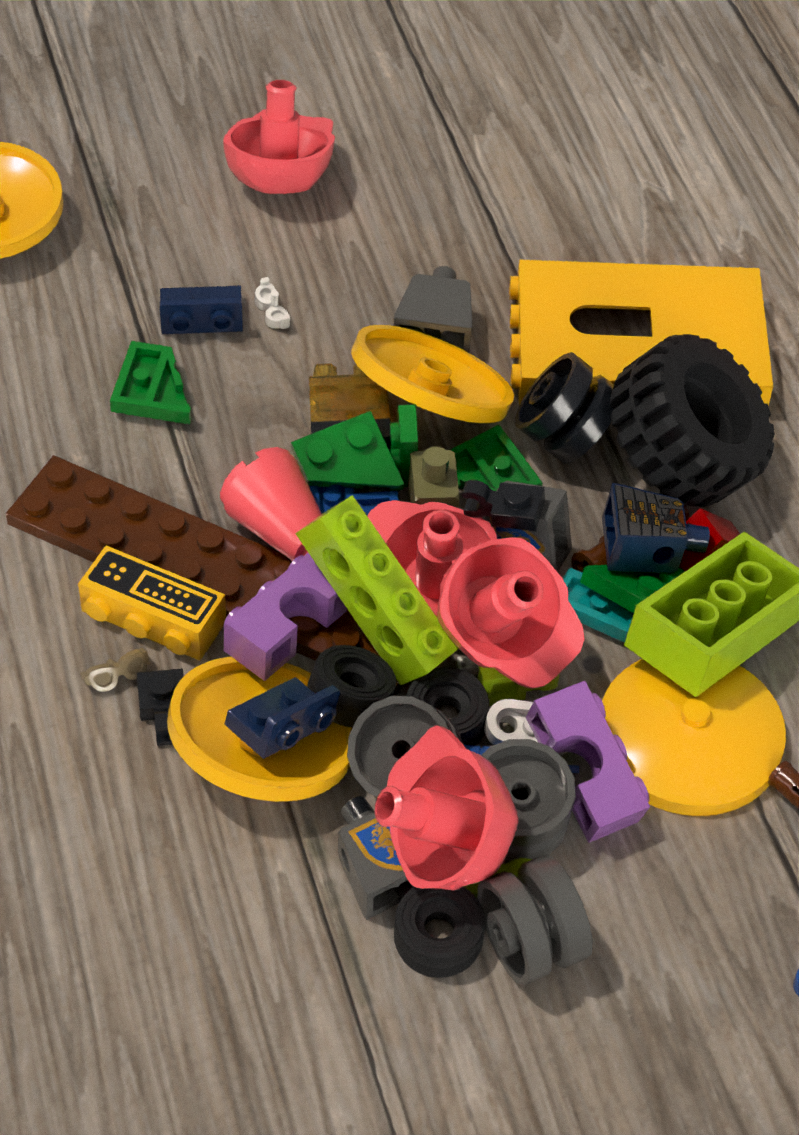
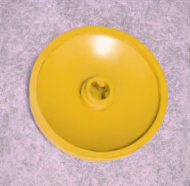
M0 142V259L28 250L46 238L57 225L63 210L62 185L54 167L38 153L7 142Z
M370 325L360 329L351 349L354 362L370 379L397 397L438 415L473 423H495L507 416L514 401V392L511 386L492 367L465 350L425 333L391 325Z
M231 656L208 661L189 671L179 681L173 692L167 717L168 732L174 748L186 764L196 773L226 791L252 799L275 802L311 798L328 791L338 784L350 768L347 753L348 739L352 728L332 722L326 730L319 733L314 732L299 740L292 748L288 750L282 749L263 759L224 725L228 710L294 677L307 686L311 673L292 664L285 663L266 681H263Z
M640 659L617 675L606 690L602 700L606 711L605 720L612 734L618 735L623 741L627 751L626 761L635 777L638 776L642 779L648 790V803L667 812L688 816H710L741 808L759 797L768 788L769 776L781 763L784 754L786 729L779 705L767 687L756 676L740 665L698 697H695L648 662Z

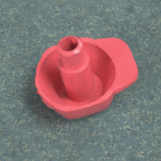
M274 80L265 86L267 90L266 109L257 113L252 118L238 121L224 136L223 144L227 164L240 182L256 191L266 194H291L307 191L319 180L329 165L335 136L332 134L333 121L324 117L299 115L294 110L296 85L287 80Z
M392 500L378 504L367 516L436 617L441 595L440 584L444 578L443 575L451 566L452 560L463 554L464 549L468 550L472 546H478V543L497 539L494 528L485 519L464 515V510L439 502H428L420 505Z
M512 537L489 540L485 543H478V546H472L468 550L464 549L463 554L452 560V564L443 575L444 578L440 584L441 595L438 603L437 619L443 631L469 660L483 668H495L518 685L535 689L547 685L580 653L585 639L583 626L568 601V588L559 573L532 544L522 538Z
M438 725L431 727L395 763L389 773L387 787L379 793L375 802L374 813L379 825L390 827L391 840L406 878L412 886L421 889L455 891L463 886L484 881L498 872L503 864L518 825V814L513 799L496 767L481 755L466 749L450 730Z

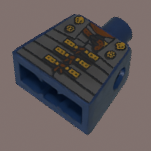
M612 483L602 515L607 568L609 571L674 573L679 569L684 551L706 552L710 537L709 527L686 524L684 506L681 500Z

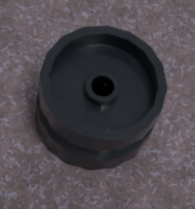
M573 352L564 354L552 362L529 388L515 415V426L534 441L544 439V448L562 463L573 462L584 455L600 439L611 424V413L614 408L610 407V399L614 384L602 375L593 377V368Z

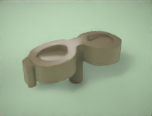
M144 648L134 649L123 655L118 662L108 659L106 664L90 667L85 672H81L80 676L86 685H91L97 691L106 692L117 685L120 675H124L129 680H136L137 673L146 672L149 655Z

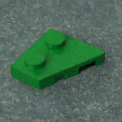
M131 341L110 398L111 412L190 425L191 408L185 398L183 382L176 368V359L172 347Z
M416 404L398 405L397 422L390 423L391 456L398 471H400L404 487H408L410 454L418 451Z
M371 411L291 442V450L309 486L329 487L331 485H341L345 488L363 489V486L389 488V491L397 492L404 489L402 477Z
M499 424L450 449L455 453L458 488L462 490L465 482L468 480L481 481L493 491H497L500 482L503 483L505 481L543 486L541 479Z
M588 565L584 567L580 583L634 613L638 603L685 571L679 567L674 573L609 571L607 565Z

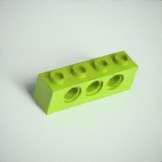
M353 495L333 506L295 533L377 653L392 668L400 686L428 674L458 650V647L443 631L436 615Z

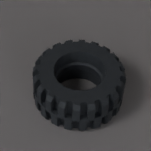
M689 334L667 337L618 374L610 399V407L614 408L611 413L612 426L617 428L618 435L616 439L620 448H625L629 455L628 462L633 469L638 468L644 475L642 479L650 487L656 486L660 489L659 494L678 498L683 502V505L706 507L718 503L765 471L773 453L774 443L772 440L775 432L774 424L769 422L771 412L768 404L764 403L760 396L762 391L758 384H754L749 378V371L744 365H739L733 359L734 355L728 350L717 348L716 342L706 338L700 339L697 335Z

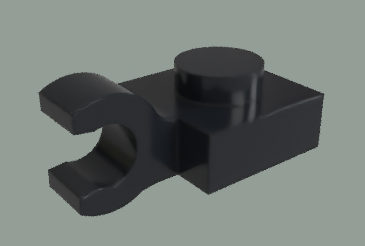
M468 480L465 482L462 491V497L468 498L464 507V515L470 517L489 516L491 517L492 527L536 531L545 503V489L539 486L500 482L496 492L481 481Z
M183 668L137 673L141 721L155 719L157 746L173 745L168 732L167 717L173 692L179 681L184 677Z

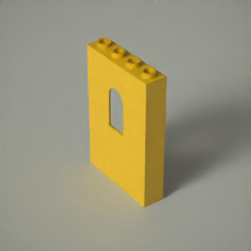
M519 260L518 275L510 276L509 300H516V305L511 304L510 329H517V334H511L510 358L518 359V364L511 365V388L518 389V405H520L527 391L540 374L552 362L564 354L573 352L593 368V377L602 375L614 384L618 374L625 367L655 345L672 335L689 334L697 335L700 339H710L717 343V348L726 349L733 354V359L739 365L743 364L749 371L748 376L752 382L758 384L762 391L760 396L769 407L773 390V379L760 268ZM582 308L650 310L652 337L584 334L577 331L571 325L570 316Z

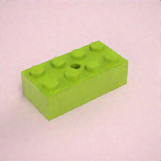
M744 531L638 603L624 646L693 696L698 697L799 621V568Z

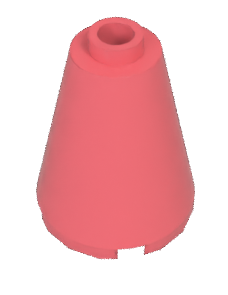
M272 447L255 452L259 457L249 465L241 461L227 476L220 492V500L224 504V509L228 516L293 561L296 557L300 555L305 556L308 553L295 533L322 513L296 458L288 450Z

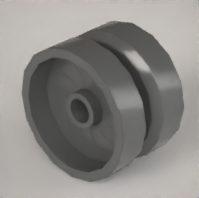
M391 696L374 702L358 716L349 734L347 758L353 776L366 792L378 797L379 793L387 787L388 776L395 763L406 754L405 747L408 744L412 748L431 727L437 725L450 730L463 744L459 730L443 712L415 697Z
M509 739L490 746L481 756L490 761L500 773L511 794L518 814L517 829L504 862L509 863L519 858L534 859L544 854L550 855L564 839L576 797L575 778L566 760L550 746L531 739Z
M544 854L522 863L518 869L517 877L510 872L503 871L479 883L477 899L485 915V929L488 938L506 972L516 983L525 986L546 977L551 972L552 962L556 966L565 969L586 960L592 954L593 940L591 928L583 902L573 881L563 866L553 856Z

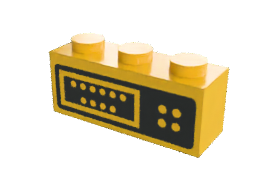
M107 545L78 583L81 609L94 620L107 621L125 629L137 638H147L166 646L167 649L177 655H187L201 661L223 628L226 619L225 594Z

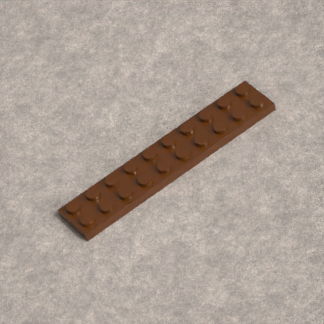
M55 455L52 456L6 512L8 525L91 562L96 560L107 545L225 594L226 617L234 608L238 606L243 607L254 598L266 582L274 581L282 575L292 562V560L280 552ZM348 610L328 628L307 616L289 618V620L298 625L296 653L316 661L325 649L337 645L361 647L380 657ZM397 680L396 689L393 696H396L400 691L401 687L403 686H400L399 681Z

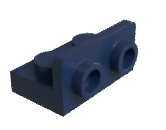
M241 286L160 288L161 334L243 332Z
M294 677L228 710L224 725L259 756L265 759L282 749L288 750L292 748L299 740L314 732L319 733L326 730L336 717L335 708L340 690L331 685L314 693L299 679Z

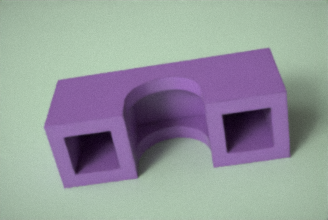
M310 554L300 555L291 562L288 569L277 579L266 582L254 598L243 607L238 606L228 614L223 625L224 651L263 681H266L296 655L298 625L289 620V618L307 616L328 628L348 609Z
M584 680L534 700L525 718L537 741L550 746L558 754L562 752L576 753L582 756L591 767L592 779L577 785L575 788L576 797L572 809L588 843L638 823L650 808L648 790L642 779L638 776L635 777L626 761L627 751L625 745L618 735L612 734L605 720L606 711L600 697L596 693H591Z

